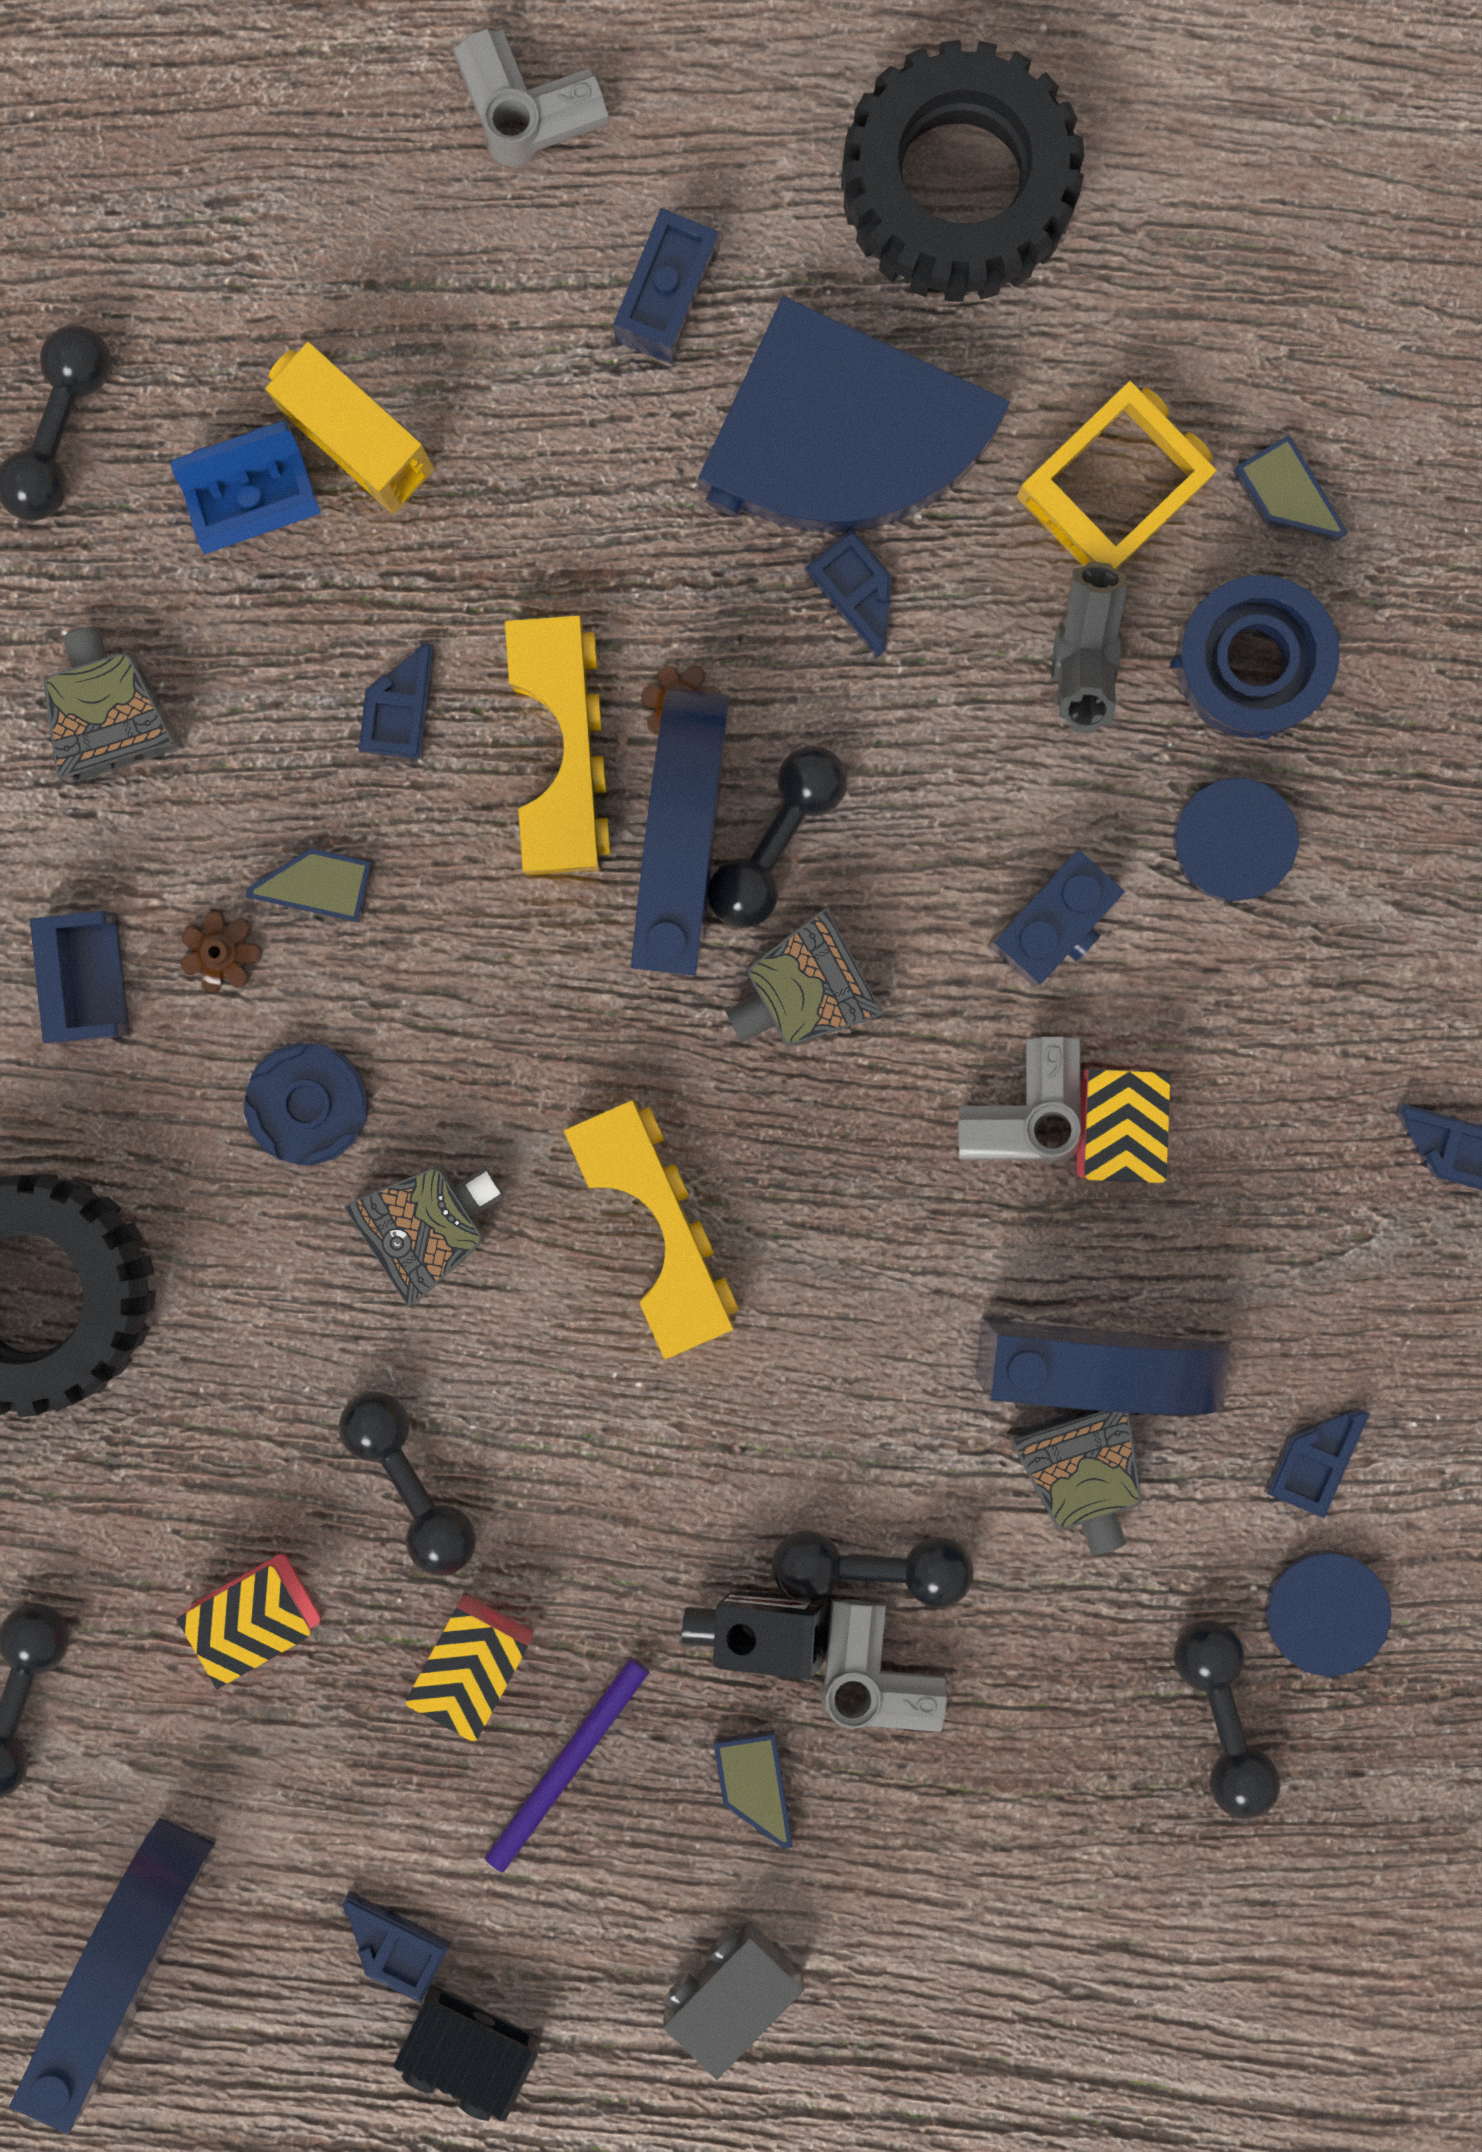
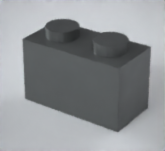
M751 1921L738 1933L733 1929L726 1931L708 1951L706 1957L710 1962L695 1978L689 1973L682 1976L668 1991L663 2000L667 2005L664 2009L663 2029L716 2080L804 1991L803 1972Z

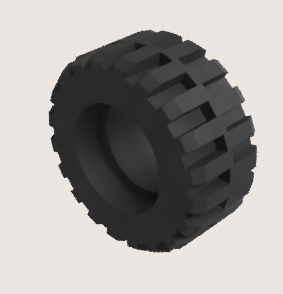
M954 40L941 42L939 55L929 57L927 50L923 47L905 56L904 68L898 71L896 67L889 66L876 78L874 92L863 94L855 108L852 127H848L841 178V189L844 190L843 208L848 225L855 226L857 230L856 243L864 255L868 257L874 254L880 260L878 271L892 282L899 275L911 281L909 291L923 297L927 296L928 290L931 288L945 291L944 301L963 302L965 292L978 291V296L982 300L999 295L1001 286L1008 282L1017 287L1031 277L1034 267L1038 263L1045 264L1056 251L1059 240L1066 233L1080 196L1084 178L1080 170L1085 153L1083 137L1074 135L1077 117L1071 103H1058L1056 95L1059 85L1047 72L1043 73L1038 79L1028 73L1032 60L1016 51L1013 53L1010 61L995 56L997 44L979 41L976 52L961 51V41ZM955 123L977 126L994 134L1009 148L1020 170L1018 192L1011 205L993 218L968 224L949 222L928 213L912 198L903 181L902 166L904 156L910 144L917 137L935 127Z
M42 1173L0 1178V1242L17 1235H37L50 1239L71 1258L77 1268L83 1288V1308L78 1325L73 1333L56 1347L40 1352H23L0 1340V1415L12 1411L17 1412L19 1417L38 1416L46 1411L61 1410L95 1394L106 1387L111 1379L122 1374L133 1361L131 1354L136 1347L143 1345L150 1329L144 1323L147 1312L155 1308L156 1291L148 1290L147 1275L154 1273L151 1256L143 1257L137 1241L143 1239V1236L134 1222L126 1224L118 1215L122 1208L109 1196L98 1197L92 1193V1186L76 1179L67 1181L59 1179L58 1175Z

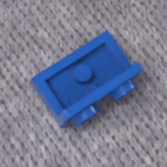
M280 421L269 426L256 428L247 434L213 446L199 448L170 462L173 475L183 492L197 542L204 555L321 514L304 456L287 421Z

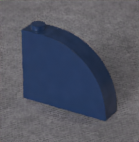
M782 296L698 477L699 490L707 494L705 502L708 505L734 517H738L741 510L777 525L821 533L848 532L851 529L861 531L897 522L919 512L955 487L971 471L989 447L1002 423L1010 401Z
M668 688L666 692L657 741L646 823L631 959L632 969L696 976L704 940L730 695L675 688Z
M981 1318L975 1379L988 1397L995 1401L1125 1413L1207 1414L1219 1412L1224 1408L1230 1345L1224 1342Z
M162 1818L156 1821L132 1859L96 1925L43 2032L9 2108L69 2135L112 2067L215 1843Z

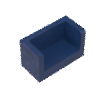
M660 208L613 323L616 343L673 365L678 353V338L709 262H715L720 251L719 231Z
M95 911L30 918L43 1043L60 1044L130 1036L118 915L108 911Z

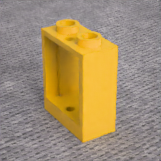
M309 342L299 352L294 349L287 351L274 364L269 373V378L272 381L265 390L283 416L391 515H394L434 471L422 445Z
M1131 381L1119 390L1021 485L1016 496L1082 566H1086L1088 562L1111 564L1114 569L1118 570L1196 495L1217 472L1209 463L1213 456L1207 446L1191 432H1187L1183 436L1166 418L1170 415V412L1162 399L1147 387L1140 391ZM1125 411L1188 478L1115 546L1053 480Z

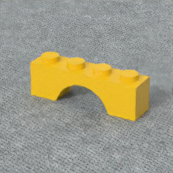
M580 616L505 621L509 684L514 692L537 700L552 712L560 724L564 741L563 760L554 782L540 797L518 809L522 870L526 875L601 870L600 856L611 855L609 820L608 818H597L595 794L606 793V773L604 756H592L591 732L602 731L599 694H588L586 670L598 669L595 632H583V623Z
M634 1099L563 1130L588 1188H612L627 1192L642 1201L652 1211L660 1224L665 1242L663 1268L654 1285L646 1292L639 1303L664 1360L732 1331L733 1322L730 1315L740 1311L726 1278L723 1277L714 1281L704 1258L714 1255V1250L701 1221L698 1220L689 1224L680 1201L690 1196L676 1164L674 1163L664 1168L655 1144L665 1139L651 1107L649 1106L639 1111Z

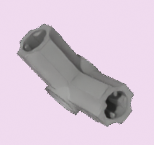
M487 28L468 35L461 44L453 48L454 57L484 130L487 150L492 158L502 165L510 167L525 165L533 160L540 149L609 125V115L596 76L592 74L590 68L527 90L503 30L491 31ZM509 120L521 121L527 126L524 132L515 136L504 135L497 128L500 124Z
M1066 1037L1026 1039V1105L959 1106L958 1142L960 1161L1042 1160L1043 1162L1057 1164L1066 1162L1075 1156L1082 1141L1081 1040ZM1053 1117L1063 1119L1072 1129L1067 1143L1055 1149L1044 1147L1036 1139L1037 1128L1041 1122Z
M831 1599L825 1674L819 1692L820 1701L832 1720L840 1726L849 1729L874 1726L942 1732L947 1703L945 1676L880 1671L886 1605L866 1600ZM849 1681H857L864 1684L866 1695L863 1703L858 1708L852 1711H843L835 1706V1694L842 1684Z

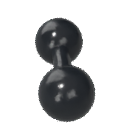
M78 325L61 327L51 333L42 346L40 352L41 370L46 381L53 388L31 449L13 453L0 465V503L10 514L26 521L46 519L57 512L63 504L67 492V482L61 466L54 458L76 397L88 396L98 391L110 375L111 355L109 348L96 332L87 327Z
M807 746L792 752L784 760L778 773L777 784L781 798L785 803L750 859L739 858L731 860L720 866L713 874L709 883L708 899L712 911L723 923L735 928H751L761 924L772 914L778 899V888L771 871L805 816L826 814L836 808L842 801L847 790V773L842 761L830 750L818 746Z
M366 1392L354 1397L345 1406L339 1419L341 1441L345 1448L356 1458L368 1462H381L414 1518L406 1534V1548L410 1559L420 1570L431 1575L446 1576L458 1572L467 1565L474 1554L476 1547L475 1529L470 1519L457 1508L447 1505H434L401 1449L409 1434V1419L405 1408L393 1396L383 1392Z
M804 1530L792 1533L784 1538L775 1549L772 1557V1574L776 1584L787 1596L799 1601H814L823 1598L834 1589L839 1580L905 1583L911 1595L920 1603L929 1607L944 1608L962 1600L970 1590L974 1578L973 1563L968 1552L956 1541L945 1537L925 1539L912 1548L907 1558L840 1555L837 1547L828 1537L819 1532Z
M27 1604L15 1609L5 1618L0 1627V1654L7 1665L11 1667L0 1700V1799L16 1791L27 1774V1751L21 1740L15 1735L36 1674L45 1673L56 1667L64 1658L69 1647L70 1635L65 1619L55 1609L43 1604Z
M1206 1620L1196 1622L1187 1627L1178 1637L1174 1647V1663L1177 1672L1188 1685L1197 1690L1206 1691L1224 1754L1218 1758L1211 1770V1794L1217 1805L1227 1814L1240 1819H1254L1264 1815L1274 1806L1279 1797L1281 1782L1278 1770L1272 1760L1261 1751L1248 1748L1230 1685L1236 1681L1243 1669L1244 1649L1237 1634L1228 1626L1217 1621Z

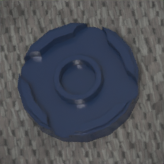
M1244 777L1218 780L1194 793L1179 812L1173 832L1176 859L1186 880L1204 895L1226 902L1255 899L1276 888L1292 869L1299 847L1297 821L1286 800L1267 784Z
M295 1043L274 1050L255 1067L249 1079L250 1082L244 1098L243 1112L250 1133L266 1153L289 1164L313 1166L338 1158L357 1142L367 1122L369 1095L362 1074L346 1055L326 1045Z
M1322 1550L1302 1554L1291 1561L1292 1564L1285 1567L1281 1574H1277L1269 1586L1264 1613L1268 1634L1287 1660L1304 1672L1326 1677L1352 1673L1373 1660L1387 1639L1391 1622L1388 1593L1375 1572L1351 1555L1331 1550Z

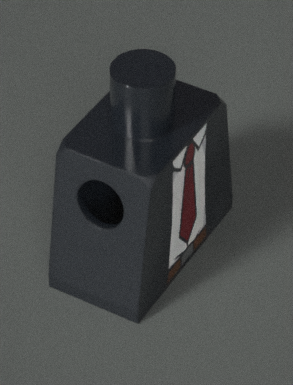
M732 1591L717 1604L716 1609L686 1607L682 1623V1642L687 1645L714 1647L713 1666L718 1669L811 1680L826 1661L831 1597L824 1596L814 1601H799L780 1593ZM742 1624L749 1626L754 1631L756 1638L747 1635Z

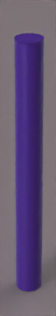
M629 1658L484 1858L493 1868L500 1872H505L643 1683L650 1671L642 1663L634 1658Z

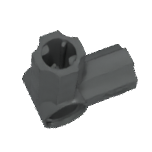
M1088 562L1086 566L1073 569L1064 625L1057 626L1054 639L1051 681H1058L1057 704L1059 706V717L1067 720L1071 725L1072 731L1095 733L1098 727L1105 723L1113 722L1116 706L1115 683L1121 652V632H1119L1123 607L1126 602L1127 574L1117 571L1108 563Z

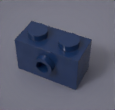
M1077 850L1065 860L988 946L1033 987L1041 985L1067 955L1077 962L1102 935L1094 926L1125 891L1083 852Z

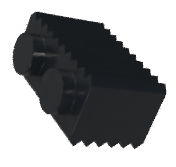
M431 1984L399 2048L393 2067L397 2071L403 2072L401 2077L408 2085L421 2092L434 2093L436 2088H438L442 2093L450 2094L454 2099H459L457 2102L459 2108L476 2119L489 2121L492 2116H495L499 2121H506L539 2054L542 2038Z

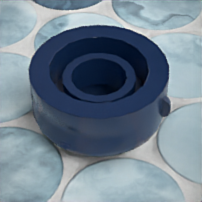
M1250 575L1223 584L1212 591L1194 609L1179 633L1175 655L1171 659L1169 668H1176V676L1183 696L1192 710L1206 724L1225 734L1242 738L1267 740L1272 735L1284 732L1310 716L1326 699L1336 679L1340 661L1339 641L1342 638L1335 630L1333 620L1323 604L1306 588L1289 579L1271 575ZM1246 630H1258L1269 635L1279 646L1282 654V669L1278 678L1273 683L1266 686H1251L1240 681L1232 673L1228 663V647L1236 634Z

